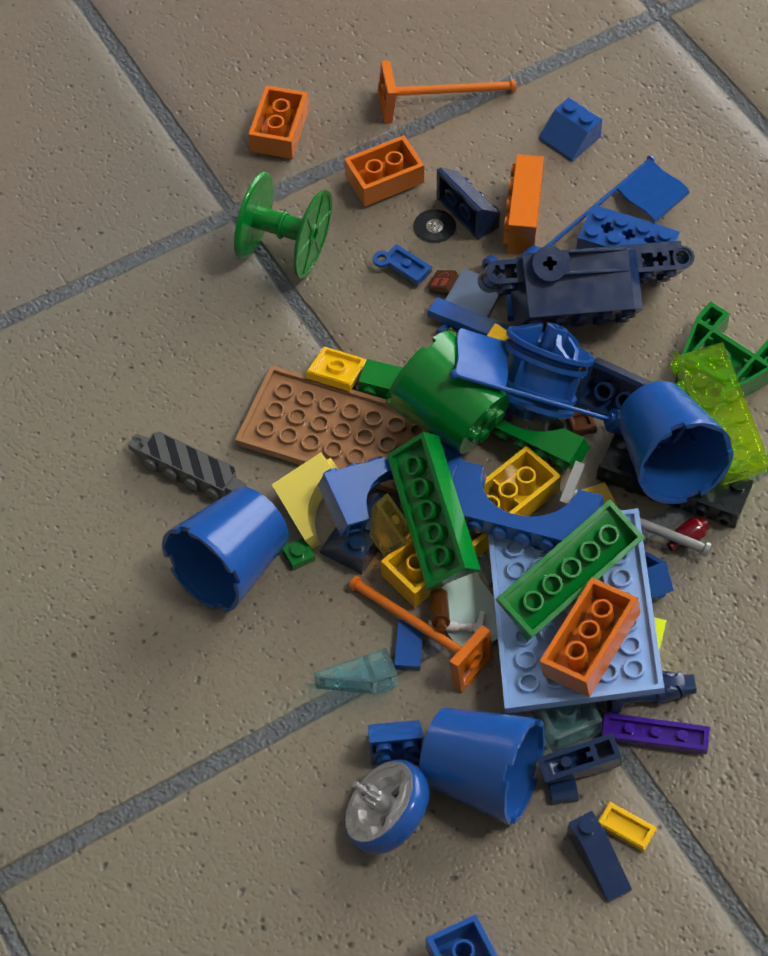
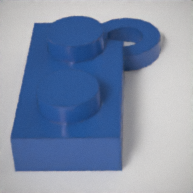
M397 244L388 252L378 251L373 255V263L376 267L385 268L389 266L391 270L416 286L432 272V266ZM384 257L386 260L381 262L378 258Z

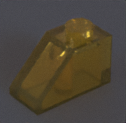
M388 493L383 495L372 506L370 537L383 556L400 549L412 539L406 518Z

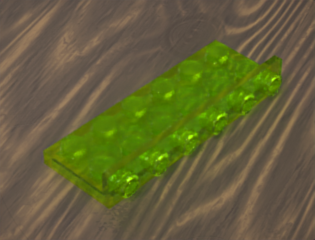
M723 342L679 355L677 350L673 351L672 360L669 363L673 375L677 374L680 380L677 381V385L701 406L731 438V446L734 451L733 460L728 472L719 482L720 486L768 472V454Z

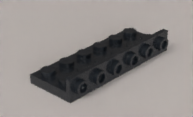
M615 434L602 463L598 465L596 479L605 482L607 485H615L629 493H637L655 501L645 494L639 484L623 436ZM727 472L724 478L706 494L701 496L699 493L687 498L685 503L668 505L677 510L693 513L697 517L710 519L722 526L736 528L754 481Z

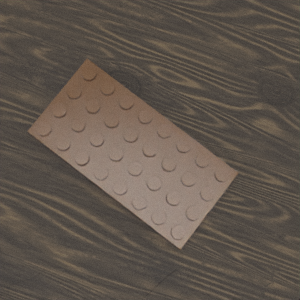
M271 365L235 438V445L299 465L322 453L326 459L331 457L337 468L342 469L355 462L361 464L374 457H387L388 453L420 433L428 432L390 409L386 404V399L353 389L350 392L306 379V375ZM394 480L383 482L374 487L399 495Z

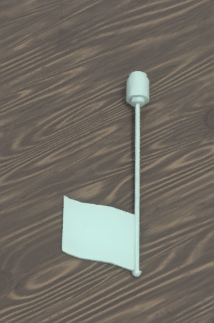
M478 572L454 580L442 587L448 592L450 621H455L459 624H468V622L476 624L480 611H484V626L491 632L492 643L498 639L494 597L480 579ZM458 630L457 632L446 631L451 640L462 647L474 634V632L468 633L466 630Z

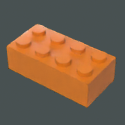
M517 154L516 163L511 164L510 177L514 178H511L509 181L508 194L512 195H509L507 198L506 212L510 213H506L503 238V244H507V254L520 255L536 243L543 178V156Z
M591 577L540 659L543 676L590 697L640 615L638 597Z

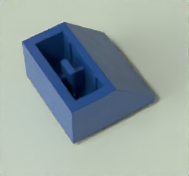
M420 720L367 725L371 765H380L384 762L398 759L411 763H416L420 760L423 743V731Z

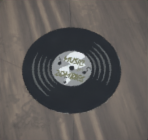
M431 209L420 213L416 217L413 227L420 239L430 243H440L453 236L456 230V222L448 212Z

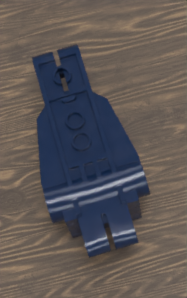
M681 241L560 250L555 246H545L534 253H522L519 259L492 261L479 274L477 283L479 288L487 293L497 292L498 296L511 294L514 326L542 323L543 327H546L547 323H553L559 326L570 325L571 327H579L589 323H593V325H602L613 321L625 323L629 322L630 318H635L636 314L643 310L640 284L648 283V280L657 279L659 283L671 281L672 277H676L693 264L694 253L689 247L683 246Z

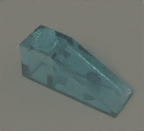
M387 648L313 673L316 689L375 694L378 692H389L398 686L397 672Z

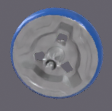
M390 760L371 770L360 783L357 781L353 782L352 786L355 790L348 802L344 823L346 834L356 848L368 854H384L396 849L414 831L418 832L420 830L419 824L428 806L429 785L426 776L416 765L406 760Z

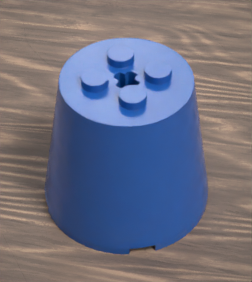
M668 381L652 382L635 390L624 401L619 412L618 423L639 484L647 496L664 504L685 503L689 497L699 493L701 496L706 494L724 478L733 460L734 451L731 446V438L680 386Z
M239 487L167 531L162 539V550L164 557H169L173 565L170 568L171 572L189 594L211 609L217 606L223 612H230L241 603L285 547L289 539V532L281 513L269 499L254 489Z
M443 707L433 718L422 743L419 769L426 776L430 788L505 824H515L524 814L538 781V778L533 776L537 758L544 755V724L541 720L530 717Z

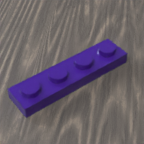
M605 712L602 736L613 733L617 743L707 755L710 726Z

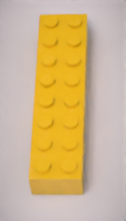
M525 446L486 477L484 492L489 500L502 510L515 515L530 516L560 492L561 475L535 454L532 449ZM468 529L478 558L489 549L488 534L482 532L474 533ZM410 537L381 560V576L416 608L430 597L432 590H427L414 544Z

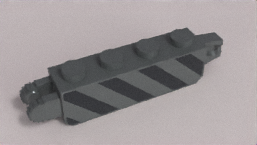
M160 431L153 433L150 438L135 434L128 443L129 450L141 457L142 464L151 471L156 470L172 481L177 480L191 490H198L212 500H219L239 487H247L246 483L237 479L234 466Z

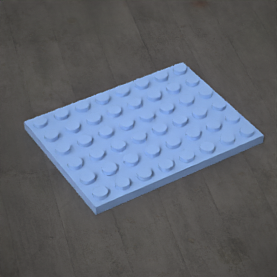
M638 508L622 510L621 512L642 534ZM488 534L506 713L665 693L643 540L598 579L603 583L638 597L640 615L590 697H587L544 677L540 665V659L578 598L527 642L517 626L495 599L549 552L542 550L540 547L529 544L521 545L516 541L505 538L497 539Z

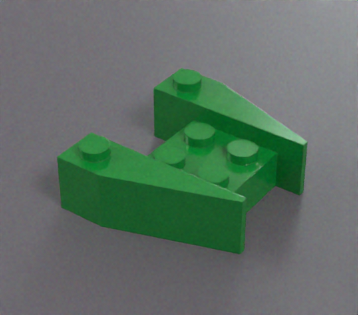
M710 301L695 319L677 366L675 383L679 384L688 372L720 392L717 410L720 412L768 384V340L756 353H753L723 334L728 328L730 313Z

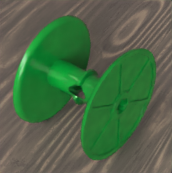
M263 171L254 178L242 201L234 233L235 255L238 259L242 260L250 257L261 242L265 231L277 235L278 239L285 237L295 240L294 271L299 278H305L312 271L327 237L332 213L331 194L328 190L318 192L308 205L303 219L292 216L287 211L282 213L272 210L274 198L273 179L268 172Z

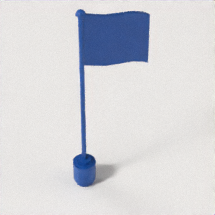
M649 155L643 164L594 205L600 206L618 190L629 203L648 214L656 223L690 193L680 180L663 171L654 162L655 158ZM592 206L545 246L555 244L587 217ZM531 245L523 253H534L541 247Z
M462 328L458 331L455 340L457 361L455 370L450 372L452 379L460 378L604 420L606 431L622 436L618 423L619 409H611L604 416L506 387L508 362L505 341Z

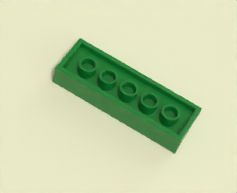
M422 432L388 453L387 458L427 590L434 591L454 580L479 572L481 569L438 435Z
M609 499L495 600L528 642L581 595L591 577L598 580L645 537Z

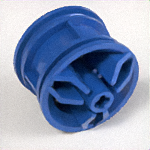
M542 323L508 327L506 334L509 338L505 341V348L508 350V378L506 387L574 406L577 401V397L574 394L580 378L587 375V367L593 366L595 358L580 348L577 339L562 326L547 323L544 332H541L543 328ZM506 392L510 397L508 408L515 415L526 420L534 421L537 413H539L538 420L541 421L572 418L575 413Z

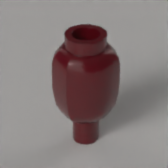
M703 517L690 518L682 523L675 532L700 541L706 536L710 526ZM673 541L667 543L671 551L678 547H686Z

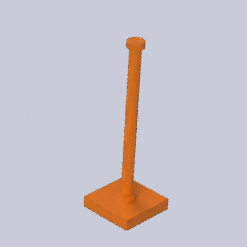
M390 60L381 61L377 93L383 122L393 123L397 96L505 90L515 92L516 81L515 79H510L509 82L396 87Z
M359 576L353 577L350 581L349 589L359 591L455 654L450 660L453 686L462 693L493 659L491 632L482 625L462 647L363 583L362 578Z

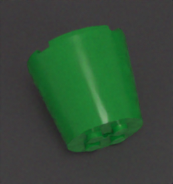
M444 331L433 337V344L427 349L422 346L405 364L390 387L389 393L392 397L386 400V404L396 413L428 433L438 435L442 442L464 454L488 438L490 432L504 417L510 403V397L501 390L460 378L452 379L450 372L455 370L457 361L456 335L451 331Z

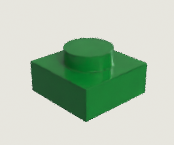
M303 537L285 545L282 549L293 571L316 561L313 551Z

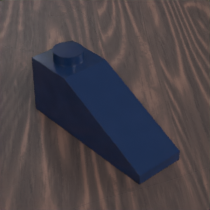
M610 733L538 757L537 762L545 784L595 775L620 767L622 757L614 735Z
M593 811L568 823L567 836L607 902L609 903L632 891L610 840Z

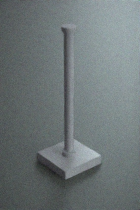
M575 461L556 511L566 506L578 491L576 486L585 464ZM640 518L641 529L699 551L704 557L707 556L712 543H703Z

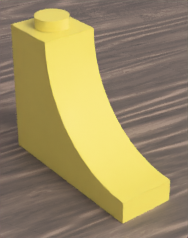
M319 453L272 484L304 540L312 549L321 544L316 533L315 519L319 503L323 497L317 485L325 471L332 468L338 470L331 457L326 459L322 453Z

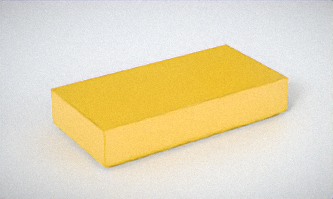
M611 802L608 803L598 820L605 832L643 853L657 830V827Z

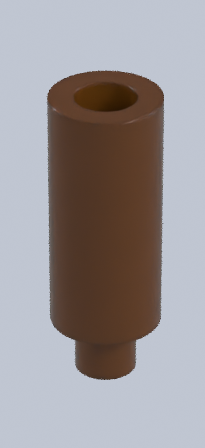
M437 588L430 592L431 622L437 632L443 633L450 625L448 592L443 588Z

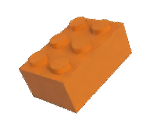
M265 86L248 134L250 152L293 159L309 112L308 92Z
M404 135L344 158L345 177L364 207L424 183V164Z

